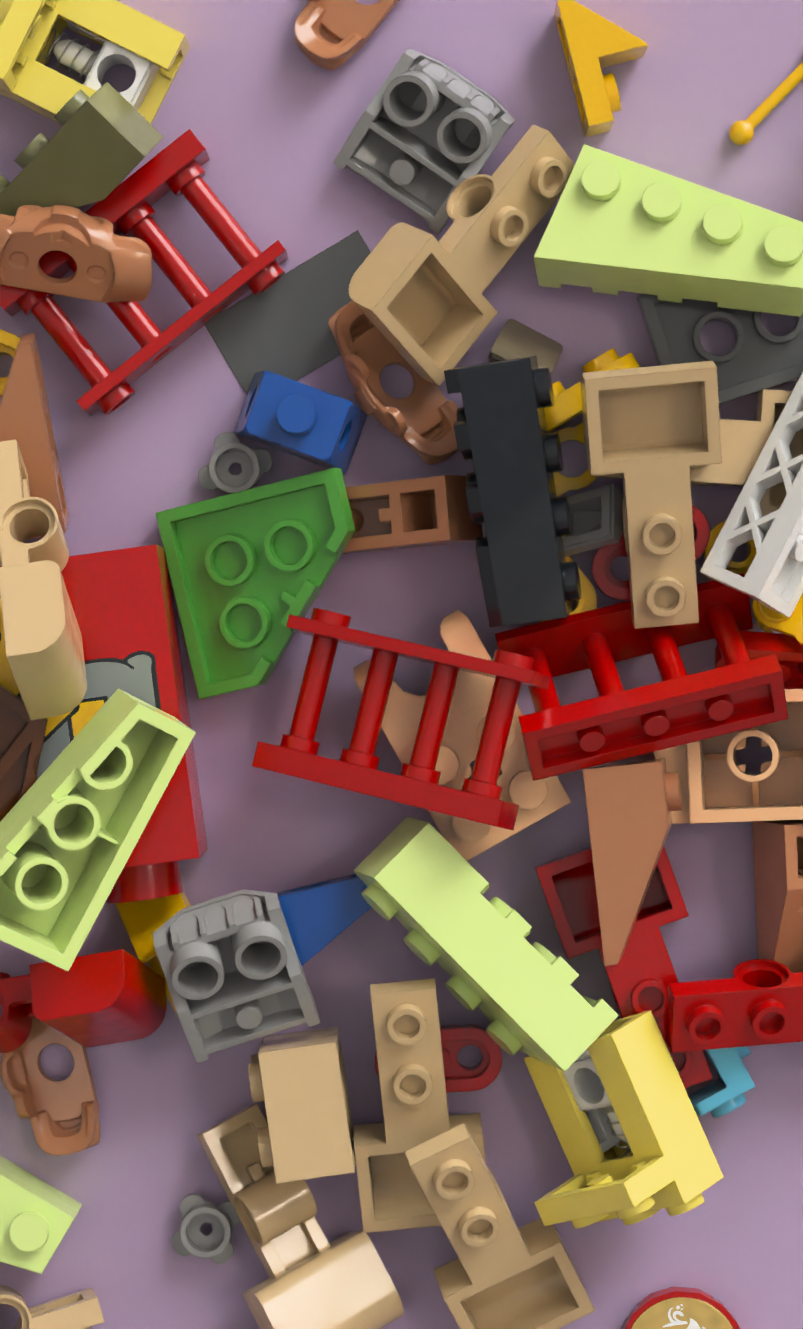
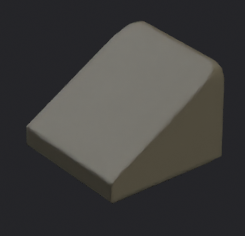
M509 319L496 339L488 358L490 359L489 362L537 356L538 369L549 368L551 375L563 351V346L514 319Z

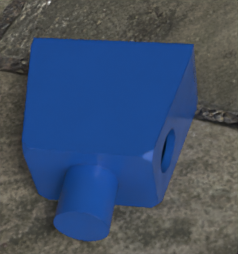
M264 370L254 374L233 433L329 469L341 468L342 473L346 475L368 416L351 401Z

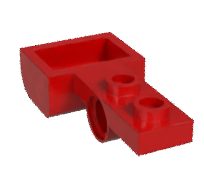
M663 846L624 955L618 965L604 966L621 1018L652 1011L683 1085L687 1088L713 1079L703 1050L672 1053L666 1040L668 983H677L678 979L659 927L688 917L689 914L665 847ZM591 847L535 866L541 889L567 959L598 949L604 966Z
M124 949L78 956L75 958L69 971L49 962L29 965L30 974L10 977L8 973L0 972V1005L2 1006L0 1053L14 1051L26 1041L32 1028L33 1017L84 1047L143 1039L154 1033L165 1018L167 1009L165 978Z
M751 959L739 963L734 968L733 978L668 983L666 1040L671 1052L803 1042V972L792 973L787 966L777 961Z

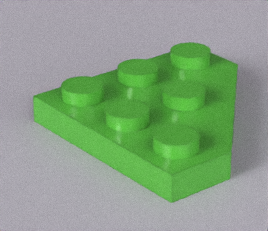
M330 468L155 513L199 699L267 683L296 633V630L286 627L289 614L305 618L356 531L341 468Z

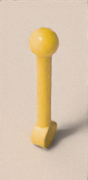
M803 62L745 121L739 120L731 125L729 136L732 142L737 145H746L751 142L757 125L803 80Z

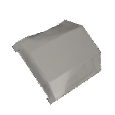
M409 48L402 54L386 81L363 112L333 164L342 170L348 168L366 178L417 213L429 223L428 228L439 234L450 220L446 211L449 196L461 182L474 175H479L496 147L515 122V119L493 96L449 66Z
M247 889L229 893L181 909L152 933L156 954L165 975L176 1013L196 1063L209 1060L208 1054L307 1023L308 1028L321 1024L277 893Z

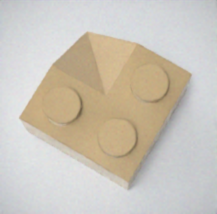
M339 1026L263 1037L258 1054L251 1055L252 1063H248L253 1103L265 1101L268 1127L257 1128L262 1167L274 1166L276 1184L355 1173L354 1131Z

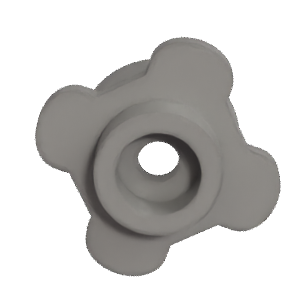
M224 432L216 437L214 441L216 450L212 454L209 464L200 468L198 479L201 486L206 490L218 489L226 494L255 488L262 474L271 470L273 465L272 457L266 449H252L240 443L239 437L235 433ZM233 463L241 465L242 470L240 474L232 475L229 468Z
M193 1193L187 1195L179 1206L183 1218L180 1230L172 1238L174 1250L181 1256L192 1254L199 1258H210L216 1264L227 1262L234 1253V1246L231 1243L233 1227L240 1223V1219L231 1202L225 1201L222 1204L205 1201L200 1194ZM202 1224H211L213 1231L210 1234H204L201 1231Z

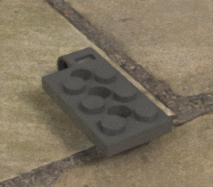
M641 294L636 298L658 366L714 361L717 366L719 405L758 393L763 389H770L798 380L803 372V314L801 317L795 316L796 322L791 333L785 336H775L767 332L763 327L761 312L717 307V302L683 299L682 303L657 300V295ZM713 320L723 321L733 329L735 344L730 353L716 356L708 353L703 348L700 342V331L707 322Z

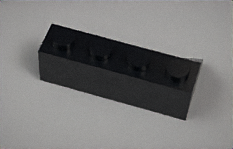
M537 356L445 370L444 375L448 394L461 392L464 407L457 409V422H454V431L458 451H462L465 460L472 459L474 472L467 473L465 492L473 524H482L483 537L476 538V554L489 626L491 628L567 618L573 610L571 601L581 599V584L577 562H566L562 537L572 535V521L567 497H556L553 472L563 471V457L558 432L547 433L544 408L554 406L553 386L549 368L538 369Z

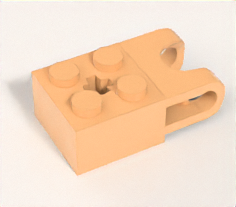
M457 609L443 617L440 625V636L446 645L447 651L492 661L465 614ZM366 660L353 667L355 681L362 693L371 660ZM459 670L435 771L441 772L438 785L461 790L464 778L468 779L472 775V769L469 764L476 759L495 678ZM392 680L381 728L402 764H409L426 694L418 696L404 692ZM517 704L496 785L503 787L500 800L519 805L514 830L428 810L441 835L466 861L571 803L557 775L533 781L518 716L523 714Z
M785 689L788 719L653 752L655 759L665 758L667 772L678 771L682 810L671 811L672 824L803 820V689ZM748 737H759L762 739L761 747L770 746L772 760L762 763L761 773H748L747 763L738 764L736 751L747 747Z

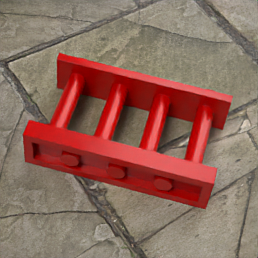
M190 129L118 185L104 200L98 201L84 213L110 221L113 224V233L115 235L122 231L125 236L133 234L135 238L144 241L151 250L154 262L192 308L161 332L137 301L107 302L106 304L142 348L111 372L52 298L55 294L0 284V306L11 317L20 310L26 316L33 314L91 386L88 392L76 400L90 416L99 409L105 415L114 412L135 394V390L130 384L248 290H251L255 296H258L274 285L285 274L280 265L288 259V255L279 240L261 253L203 180L206 172L201 166L210 159L205 147ZM170 191L175 196L183 194L242 268L213 292L209 290L152 218L156 212L151 206ZM49 251L39 259V265L43 272L53 278L60 279L72 270L75 273L77 270L75 260L69 254L62 251Z
M744 573L738 574L742 577H745ZM713 580L697 584L699 623L635 629L632 622L631 601H626L569 615L567 618L548 620L495 633L498 650L533 658L531 670L550 677L548 690L528 686L535 713L518 716L533 781L788 719L783 674L776 654L751 660L740 631L753 629L749 596ZM715 638L725 666L687 675L678 647ZM652 653L662 682L624 691L615 662ZM590 669L599 697L561 706L553 677Z
M313 608L311 619L289 614L286 627L306 635H311L313 639L289 735L282 734L280 746L258 741L252 763L253 767L499 828L514 830L519 805L500 800L503 787L496 785L521 684L548 690L550 677L531 670L533 658L512 652L495 650L493 661L355 630L349 628L350 616L319 608ZM338 642L371 649L373 653L349 750L342 748L338 761L318 756L320 743L315 742L314 739ZM398 656L434 665L410 763H403L400 775H395L377 770L380 757L374 756ZM459 670L495 678L471 779L464 778L461 790L438 785L441 772L435 771Z

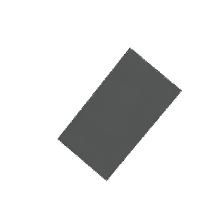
M358 230L285 273L274 285L260 295L250 294L220 312L205 324V327L246 395L254 374L266 370L298 381L341 355L328 325V320L339 308L352 301L349 296L351 278L371 253Z

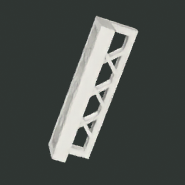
M803 372L700 570V573L708 578L742 592L770 610L790 618L803 593V454L792 459L789 448L795 433L803 429ZM784 482L787 495L781 507L768 515L762 516L760 501L766 490L778 483ZM754 539L757 553L745 577L726 570L737 546Z

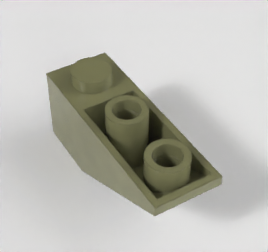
M108 82L90 98L80 89L54 116L63 127L50 141L40 133L14 160L23 170L11 183L3 175L0 176V214L15 216L18 208L23 205H37L41 207L67 205L77 208L102 201L164 137Z

